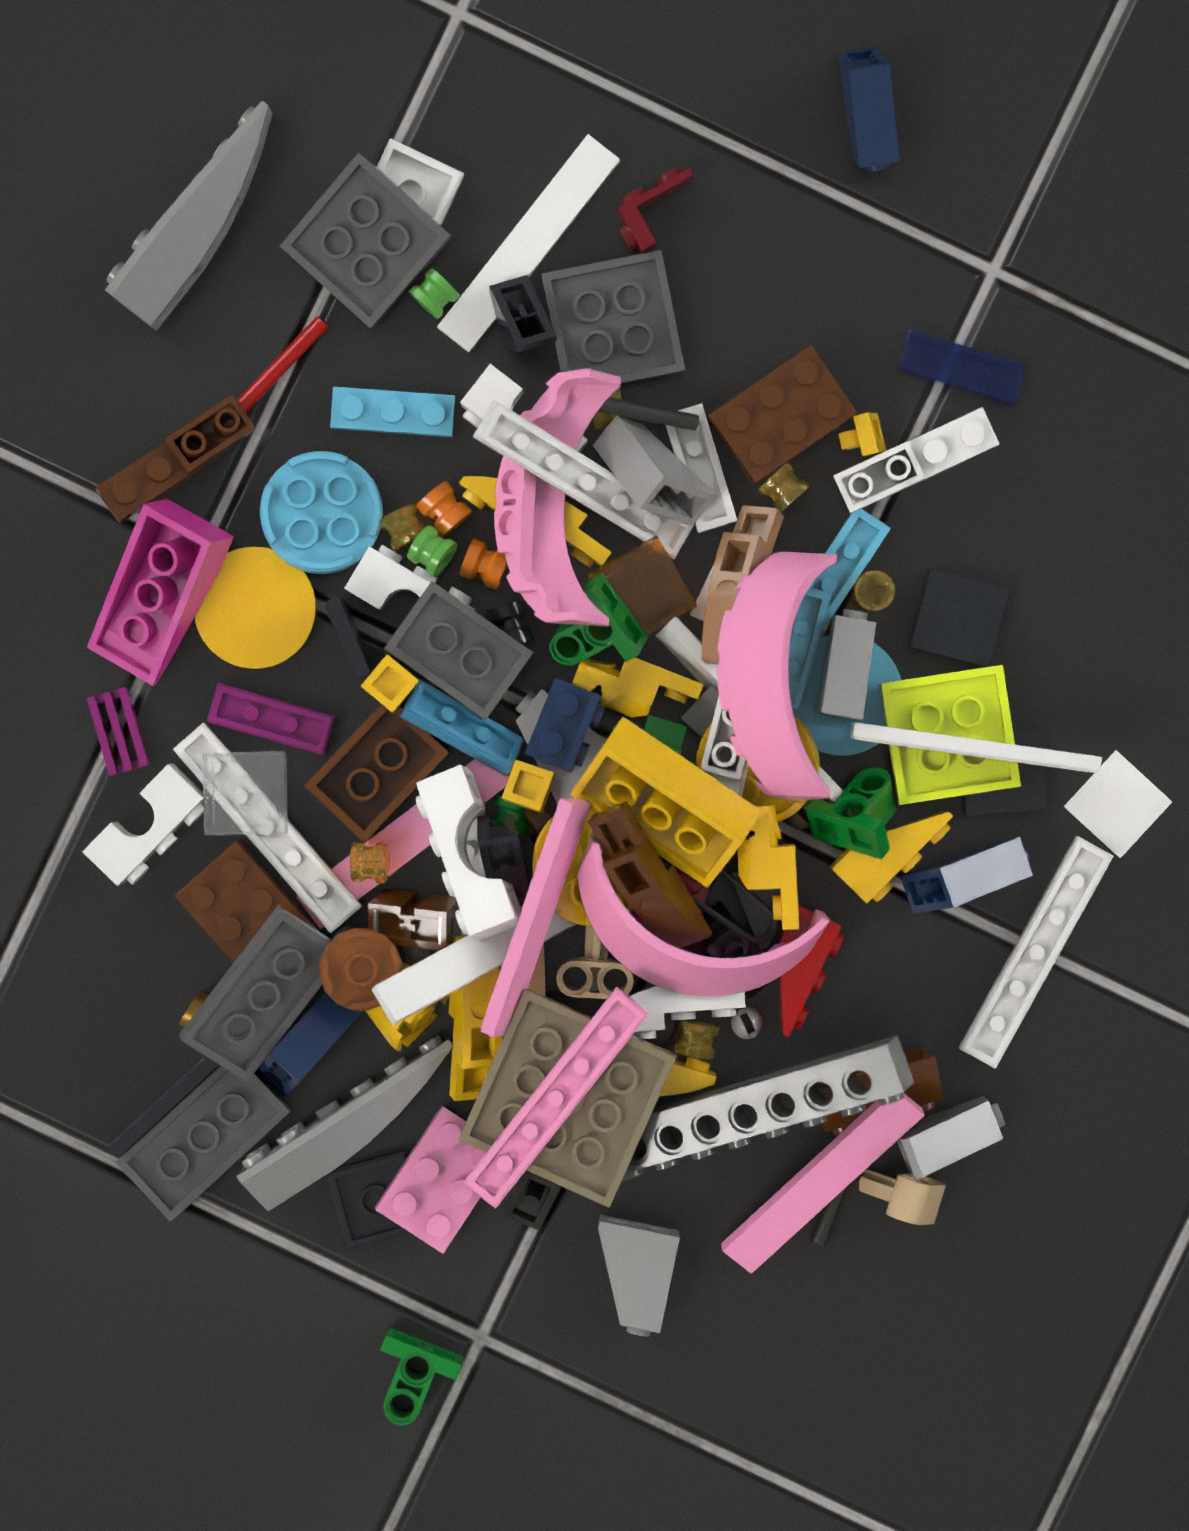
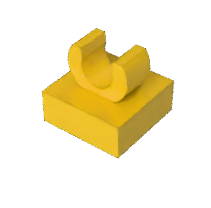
M868 412L853 416L856 429L838 434L842 450L860 447L862 456L866 457L877 456L887 451L878 413Z
M387 654L363 682L361 687L394 713L419 683V680Z
M515 760L502 799L506 802L543 813L556 775L554 772Z

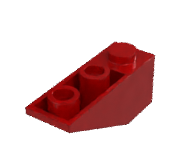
M798 905L799 929H782L777 938V944L782 942L790 943L806 933L814 912ZM830 919L810 953L791 970L779 977L781 1032L787 1037L790 1036L792 1029L797 1031L801 1029L809 1009L803 1006L810 992L817 994L825 979L826 972L821 970L827 956L835 957L844 936L839 934L842 926Z

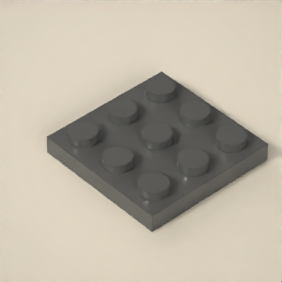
M358 152L282 242L280 247L370 329H373L452 238V235L367 157Z
M662 250L541 274L551 325L557 335L555 346L561 373L580 369H592L621 377V385L685 372Z

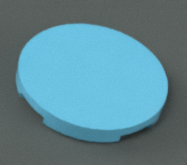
M314 451L291 458L274 473L268 484H266L261 497V525L270 547L287 564L309 573H335L355 565L362 559L368 547L374 546L382 526V500L373 478L357 463L342 454L334 452Z
M828 635L821 637L819 640L801 711H792L809 729L818 751L838 756L854 755L869 750L879 743L851 739L852 737H849L851 723L856 722L886 727L880 684L900 681L901 678L890 656L874 643L863 720L815 713L829 639Z

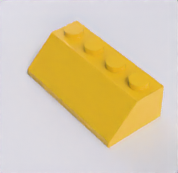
M624 717L621 718L570 793L574 798H580L592 803L590 809L596 813L627 801L657 854L707 888L744 842L762 811Z

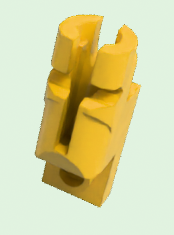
M635 657L627 662L625 661L621 670L615 668L616 663L587 658L580 662L572 682L573 685L588 691L601 686L603 695L600 698V704L630 718L648 715L659 686L666 688L664 696L687 704L689 697L698 700L704 685Z
M775 804L754 805L762 811L751 828L754 834L745 838L744 842L737 849L738 875L747 890L780 889V895L772 896L773 919L782 920L783 930L799 929L795 845H778V839H782L776 818Z

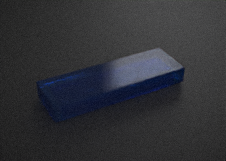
M910 329L897 370L1013 406L1027 365Z

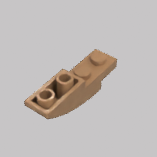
M742 505L733 533L723 532L711 574L705 607L702 635V660L704 663L719 664L718 642L725 611H730L733 608L738 592L735 590L737 584L744 575H750L765 560L764 557L772 553L784 518L778 508Z

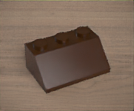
M926 1047L904 1053L914 1083L904 1093L922 1107L923 1112L935 1108L934 1101L944 1099L935 1056ZM856 1070L858 1082L865 1087H871L872 1082L869 1075L864 1071ZM818 1082L820 1093L826 1098H833L831 1087L825 1082ZM875 1101L866 1103V1109H868ZM865 1110L845 1117L842 1116L841 1111L828 1114V1120L821 1123L825 1132L833 1130L834 1135H839Z

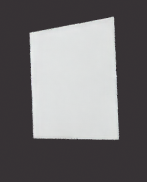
M1115 750L1102 764L1100 771L1094 773L1064 807L1121 858L1166 810L1172 801Z

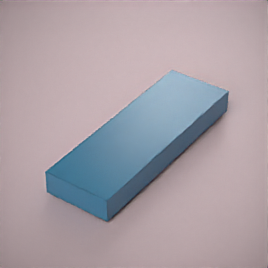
M419 679V683L410 692L400 715L403 719L504 776H507L512 771L514 762L525 739L489 718L483 719L458 700Z

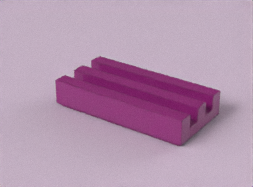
M128 687L87 698L109 776L150 765ZM114 699H121L138 760L131 761ZM105 702L122 765L117 766L100 703Z

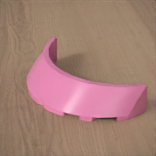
M592 369L558 373L546 383L549 388L539 398L531 410L523 411L521 417L574 450H577L580 440L596 412L621 386V377ZM503 456L496 485L495 497L497 499V507L494 512L498 552L505 554L510 571L506 577L513 591L521 593L525 601L536 612L534 615L544 622L609 626V617L595 607L582 590L569 559L564 530L565 493Z
M777 552L764 557L765 560L750 575H744L735 588L738 595L733 608L730 611H725L719 635L718 653L720 660L717 666L721 709L729 712L735 732L729 738L737 756L746 758L751 769L760 780L756 785L767 796L789 801L830 798V788L812 765L797 730L790 699L788 659L792 629L802 599L814 580L828 567L837 563V554Z
M590 836L577 873L581 899L588 919L597 936L609 952L622 965L640 978L658 987H669L680 994L704 997L726 996L746 992L770 983L791 970L810 953L829 923L827 915L823 911L816 909L806 933L790 943L782 942L775 944L766 953L741 958L701 956L665 943L647 931L632 917L616 895L602 866L601 844L596 837Z

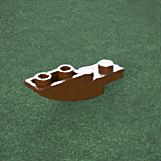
M230 395L165 438L164 443L97 486L96 492L120 524L140 511L143 504L161 500L247 437L256 427L234 396Z
M623 802L593 814L587 822L608 856L602 866L626 902L643 922L662 940L678 949L709 938L712 935V931L673 864L666 867L663 865L628 802Z

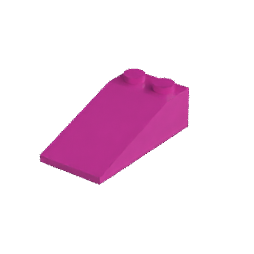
M169 499L143 504L87 648L150 685H157L218 576L234 536Z

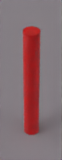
M318 316L236 399L245 413L329 328Z

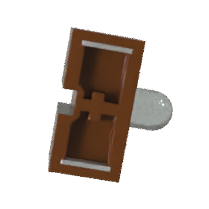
M384 889L369 902L368 929L385 935L396 946H404L406 961L414 965L428 957L429 949L440 951L453 944V936H462V930L455 915V911L460 908L456 897L430 894L423 901L417 900V892Z

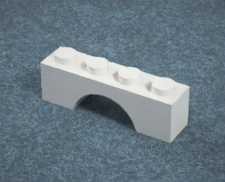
M458 765L417 782L416 785L420 795L416 797V804L422 817L425 820L429 819L433 831L432 834H429V841L435 855L443 859L446 871L442 873V878L451 896L455 894L460 908L455 911V915L464 934L468 933L470 937L481 941L516 927L521 908L512 884L502 879H489L480 876L468 858V832L474 820L485 810L473 772L463 765Z

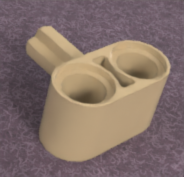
M585 926L584 956L571 957L564 960L558 967L556 981L560 991L566 996L608 999L615 989L606 986L604 975L611 969L622 970L627 976V982L620 989L628 995L634 984L633 972L622 965L617 959L608 957L609 950L599 939L593 927ZM570 967H579L584 970L587 978L583 985L571 987L563 980V973Z
M866 1169L859 1180V1190L888 1201L887 1215L915 1225L935 1223L946 1187L945 1183L926 1176L916 1180L911 1173L898 1174L895 1179L871 1169Z

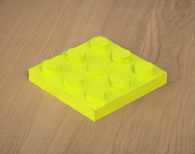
M1003 665L880 684L886 727L1015 745ZM889 744L898 805L1021 787L1018 762Z

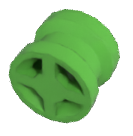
M430 268L425 273V280L420 285H414L408 291L437 320L443 315V308L449 302H455L460 297L458 292L433 268Z
M429 525L416 537L408 551L407 558L415 564L422 563L426 566L429 574L437 577L451 562L458 544L450 538L444 540L439 536L438 530Z

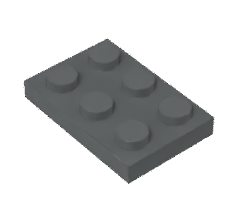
M433 581L428 585L384 648L485 720L533 654L531 650Z

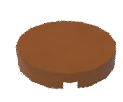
M353 928L338 934L326 945L320 958L319 977L325 992L337 1004L350 1010L369 1011L381 1006L372 989L375 985L401 972L402 961L396 946L385 935L371 929Z

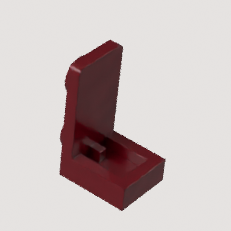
M674 168L657 179L659 185L647 192L643 188H638L621 199L623 205L618 207V216L624 226L619 229V232L630 251L636 248L639 254L655 250L656 241L642 218L640 211L692 183L694 175L690 168L683 172H680L679 168Z

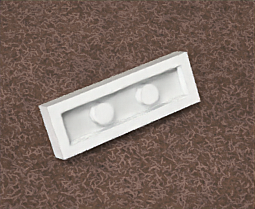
M702 403L678 410L699 415V422L696 431L665 425L673 453L716 495L715 499L696 520L697 532L701 533L737 522Z

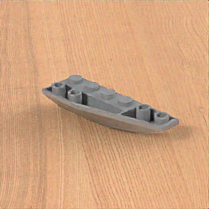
M263 101L256 108L250 106L244 112L238 122V129L229 139L226 138L218 146L213 154V158L194 177L189 186L150 231L144 229L138 235L132 245L134 253L125 264L119 262L107 277L106 281L109 285L105 291L155 331H158L207 267L228 233L242 205L260 160L273 115L270 107Z
M439 1034L432 1037L418 1047L421 1054L409 1062L405 1056L399 1058L384 1068L387 1075L379 1081L373 1083L370 1078L364 1080L350 1090L353 1097L341 1105L338 1104L336 1099L315 1112L319 1119L306 1127L300 1121L284 1131L281 1137L277 1139L278 1144L273 1148H270L268 1143H265L249 1153L247 1158L242 1161L244 1168L237 1175L240 1183L267 1211H270L339 1167L373 1140L401 1113L428 1082L453 1047V1037L450 1035L443 1040Z

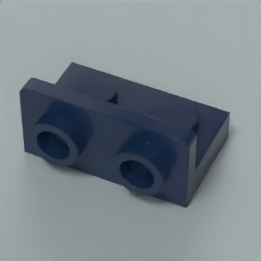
M555 677L525 754L568 772H571L573 765L581 768L590 744L583 742L588 727L597 729L606 707L598 704L601 695Z

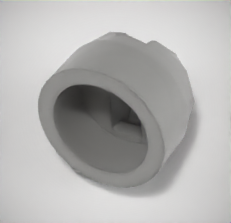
M752 1006L736 1009V1016H731L732 1030L742 1039L755 1038L763 1029V1017ZM745 1013L748 1014L755 1031L749 1034L740 1018Z

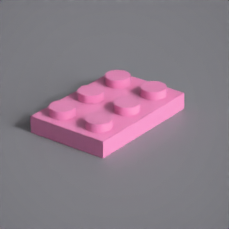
M444 1106L440 1107L374 1207L376 1211L442 1254H444L480 1199V1196L463 1182L487 1153L459 1140L466 1121Z

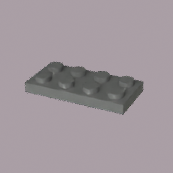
M278 905L179 1033L181 1041L247 1082L321 987L322 982L319 977L320 958L331 939Z
M219 1066L115 1163L171 1222L288 1115L291 1109L256 1071L246 1082L226 1068Z

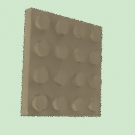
M525 989L459 1140L487 1152L593 1017L535 991ZM632 1035L526 1171L610 1208L677 1055Z

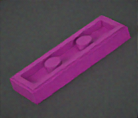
M218 683L207 722L325 755L336 716Z

